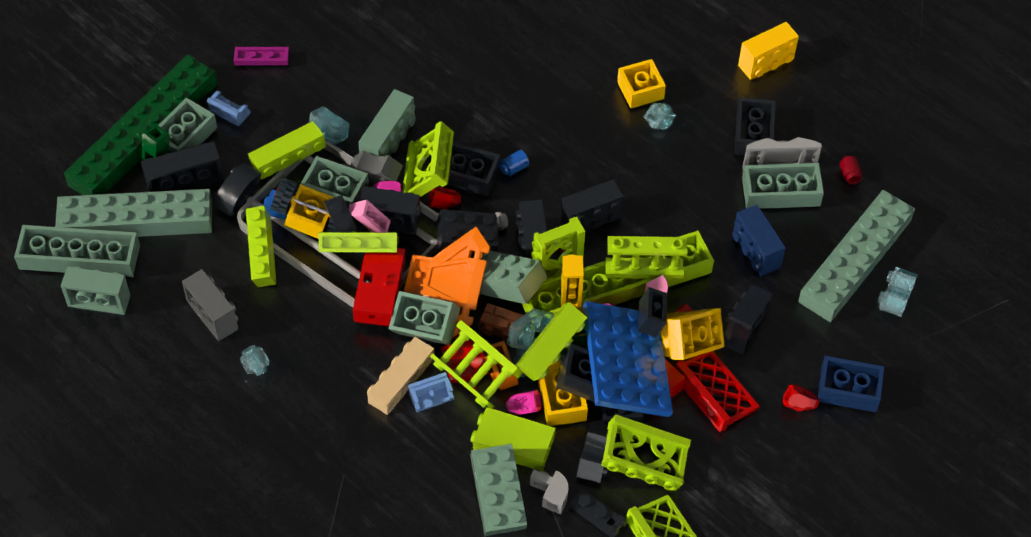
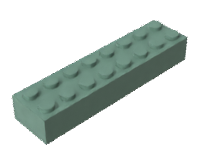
M210 189L57 197L55 227L136 232L138 237L212 233V197Z
M882 190L802 288L798 302L831 322L911 222L915 208Z

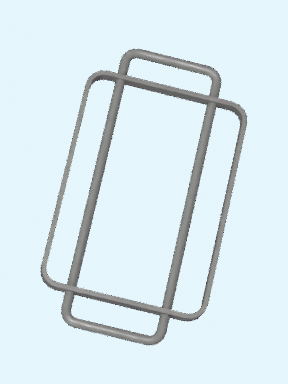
M325 140L326 147L323 149L331 152L347 164H351L352 156ZM309 155L280 170L253 197L249 196L246 201L247 203L241 207L237 215L240 229L248 235L247 224L243 222L247 208L264 206L260 201L280 183L282 177L285 178L303 160L312 164L315 158ZM420 202L421 213L436 222L439 214ZM271 216V220L319 252V242L305 233L284 226L286 220ZM418 227L416 235L431 244L421 256L431 257L437 251V239ZM273 243L274 253L353 307L355 301L353 297ZM320 252L356 278H360L361 271L335 253ZM409 268L403 273L401 287L406 283Z

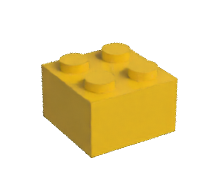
M652 59L618 69L617 82L630 108L664 99L666 85Z

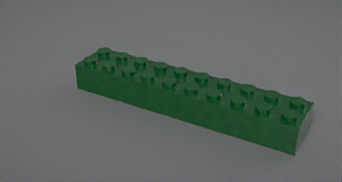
M190 55L185 56L64 172L68 186L82 195L106 194L142 159L143 132L155 124L159 125L185 98L190 99L196 104L204 99L218 85L215 71Z

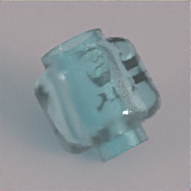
M252 345L241 352L240 361L248 374L259 376L267 371L266 367L270 361L262 347Z

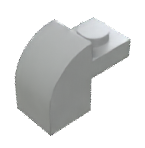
M533 470L530 476V485L545 491L542 507L561 514L568 499V482L566 478L558 471L551 477L544 471Z

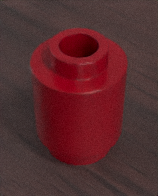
M854 156L844 157L839 163L844 179L849 184H856L862 179V171L858 160Z

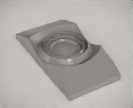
M800 137L791 141H775L769 138L755 141L746 147L743 171L744 165L818 163L822 147L821 143Z

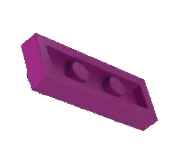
M235 47L234 65H288L289 47Z

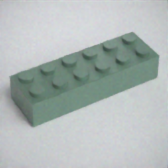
M22 225L14 258L20 270L65 273L67 266H78L89 270L98 269L109 273L118 272L125 275V277H133L140 243L136 232Z

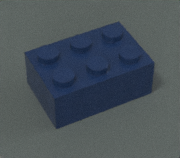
M758 205L737 212L732 235L734 240L741 245L743 254L750 259L753 269L760 276L781 269L786 247Z
M824 356L817 395L819 402L877 412L881 400L884 366Z

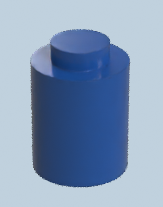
M519 150L501 160L500 169L503 174L512 176L530 165L529 159L522 150Z

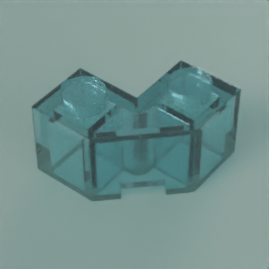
M898 267L894 269V272L890 270L886 280L889 282L888 288L885 292H881L878 302L881 303L879 309L901 317L918 275Z
M532 309L510 325L507 344L512 348L528 350L530 343H533L535 332L541 333L556 314L550 311Z

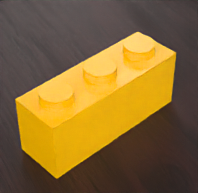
M573 254L563 256L561 277L562 306L570 302L575 307H581L584 278L583 256Z

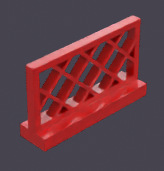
M714 351L697 355L686 362L681 360L676 363L674 368L685 377L683 389L719 432L726 430L727 426L758 410V403ZM710 357L714 365L703 363V360ZM689 366L699 367V373L692 372ZM702 368L713 370L712 376L702 374ZM716 371L724 373L726 380L715 377ZM700 380L711 381V387L704 386ZM714 382L725 385L724 391L715 389ZM728 386L735 387L738 390V394L727 392ZM713 394L723 396V402L716 401ZM726 397L737 399V405L726 403ZM740 400L748 402L751 407H741ZM725 408L735 410V415L729 417L725 412Z

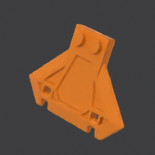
M477 227L473 228L434 257L412 255L404 292L453 302L462 308L456 325L462 320L465 324L471 326L474 320L473 317H469L470 309L476 310L487 261L482 260L483 253L489 254L490 246ZM472 252H475L474 258H471ZM456 326L452 338L457 336L461 331Z

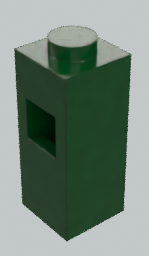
M157 124L143 132L142 161L169 153L170 133Z

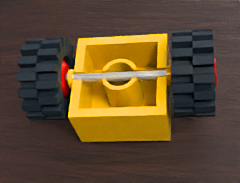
M282 177L270 209L285 215L291 203L292 205L284 226L319 239V232H323L328 218L330 219L324 201L334 197L300 184L296 195L293 196L297 182ZM330 219L326 231L336 232Z

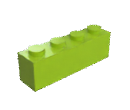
M312 121L249 153L248 156L251 166L261 173L260 179L262 180L326 147L324 134Z
M265 206L247 208L251 280L257 287L275 285L276 272L271 214Z
M570 302L563 304L515 366L533 381L539 378L542 380L548 374L549 370L547 368L550 364H555L561 357V350L568 348L573 342L572 336L584 328L586 324L583 322L587 317Z

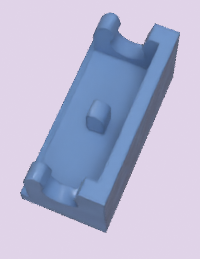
M216 91L211 98H208L207 102L210 112L237 126H240L250 114L247 105L239 106L220 95V91Z
M446 372L408 385L409 396L416 412L454 400L453 389Z

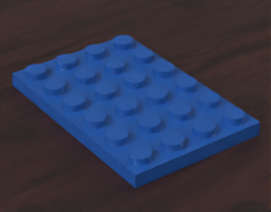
M586 301L583 305L584 315L587 317L585 326L595 405L670 417L673 409L660 334L654 337L638 332V310Z

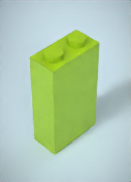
M486 407L484 414L481 413L477 422V425H479L478 430H474L471 436L473 450L512 444L516 464L543 471L555 438V428Z

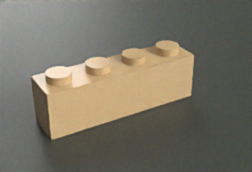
M416 337L411 342H407L403 352L399 356L394 357L391 366L381 373L377 383L369 387L367 391L368 403L388 415L409 390L408 385L415 383L433 361L430 356L432 353L434 354V348Z

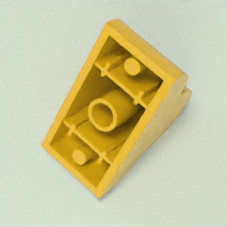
M721 308L667 313L666 325L659 332L662 339L664 357H671L674 360H685L723 348Z

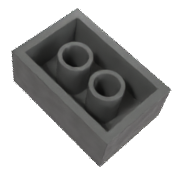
M201 269L182 281L187 302L218 341L238 330V317L234 312L236 307L231 300H226L223 290L214 285L215 282L210 274L206 275Z

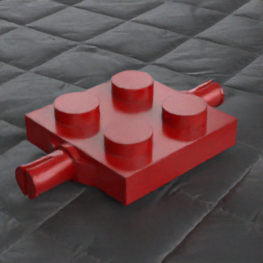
M472 339L466 340L446 365L454 371L473 349L475 342ZM451 345L441 347L443 355ZM480 352L460 375L467 383L486 362L483 352ZM448 373L451 384L459 382Z

